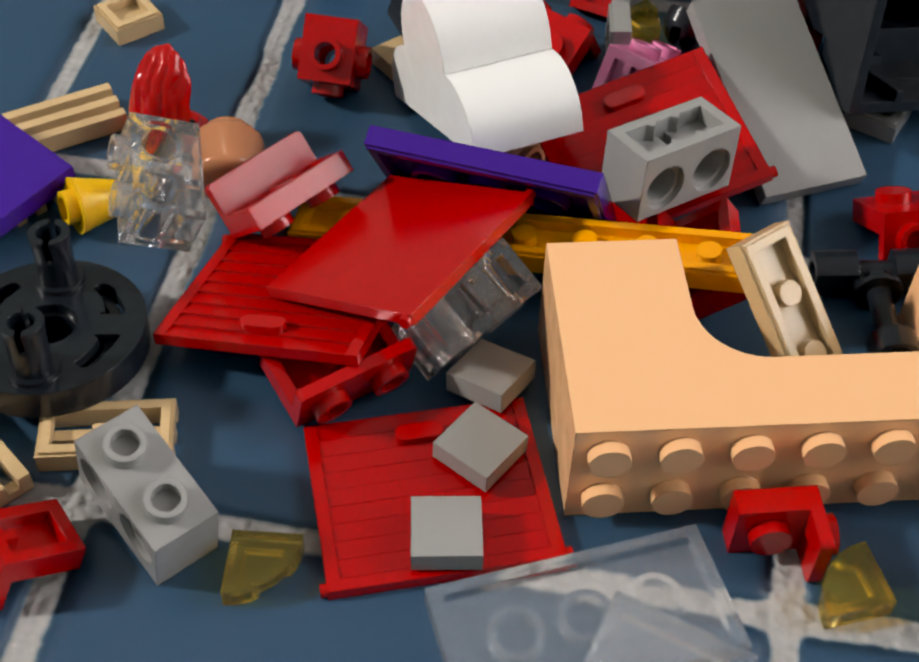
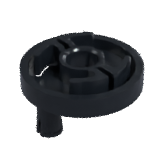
M49 219L38 221L28 229L27 239L31 245L35 263L20 266L0 274L1 414L25 418L61 416L89 408L111 397L127 385L139 372L148 356L151 334L146 305L140 291L127 277L111 268L92 262L75 260L70 239V227L60 219H55L54 222L57 235L54 239ZM116 304L121 306L125 314H121ZM56 336H65V337H66V338H64V339H62V340H60V341H58V342H54V343H50V344H49V341H48V338H50V337H56Z

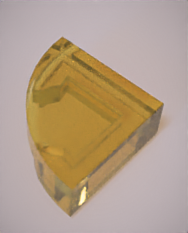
M642 0L630 7L632 38L650 44L653 39L660 40L661 23L656 6L649 0Z
M232 530L220 590L223 605H238L255 601L260 598L259 593L273 587L285 576L290 577L298 568L304 554V534Z
M866 541L854 544L843 550L832 561L826 572L818 602L819 616L824 630L890 615L897 603Z

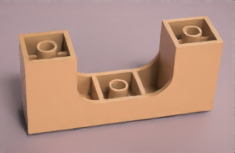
M677 239L546 243L538 336L564 516L587 515L594 518H605L617 513L655 511L663 515H673L685 510L720 508L728 510L733 490L809 485L818 486L823 504L859 502L863 505L875 506L889 501L919 500V351L782 357L756 356L740 352L715 339L699 322L693 309ZM919 265L898 315L902 325L909 326L915 330L918 341Z

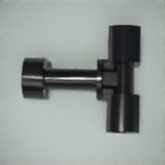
M890 248L887 260H859L855 249L811 251L808 269L819 296H853L857 306L870 310L875 331L866 339L867 353L919 351V341L915 330L900 324L895 304L901 297L907 295L919 265V248Z

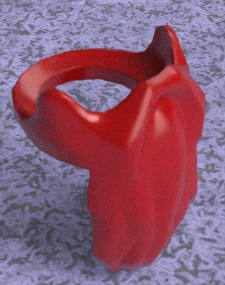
M170 43L152 47L138 64L129 100L128 132L144 152L162 156L167 152L178 149L184 151L190 158L193 134L209 121L200 113L190 110L191 78L185 61L173 49ZM193 119L196 122L190 123V120Z

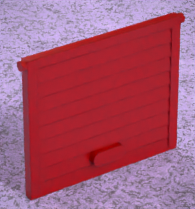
M703 47L578 94L582 111L583 131L540 142V146L546 156V161L602 173L608 130L692 99L703 97L741 125L729 185L666 210L672 219L711 205L726 197L729 198L770 182L778 176L776 167L774 165L769 167ZM612 201L617 216L616 221L647 224V218L636 222Z
M390 175L266 286L269 297L396 322L402 328L408 329L410 326H415L534 204L536 193L532 189H527L524 192Z
M230 233L222 236L221 246L153 332L155 344L359 367L385 320L269 297L266 286L318 239L270 236L264 239L260 234H249L234 239Z
M515 398L502 413L485 407L529 436L526 452L486 492L432 456L433 442L472 404L303 427L326 581L324 584H319L321 599L328 598V600L561 565L567 564L569 560H574L573 547H565L524 398ZM411 496H481L483 570H411Z

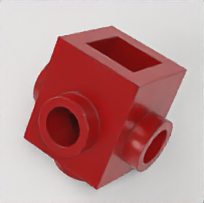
M305 13L302 38L297 37L295 39L292 49V68L298 70L297 79L312 85L311 94L342 99L344 90L360 92L361 79L369 78L372 67V47L366 46L368 28L357 19ZM335 54V58L329 63L330 58Z

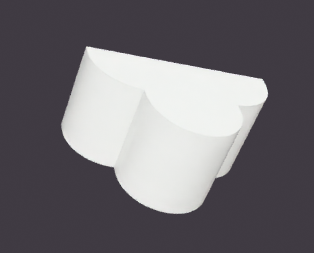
M543 0L402 1L401 25L404 44L395 48L392 61L395 96L451 141L506 152L583 131L582 111L578 92L566 63L552 49L549 20Z

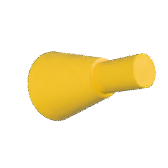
M164 175L131 182L124 179L66 177L64 180V190L57 192V206L62 221L68 225H73L76 231L83 235L134 208L135 204L168 197L169 186Z

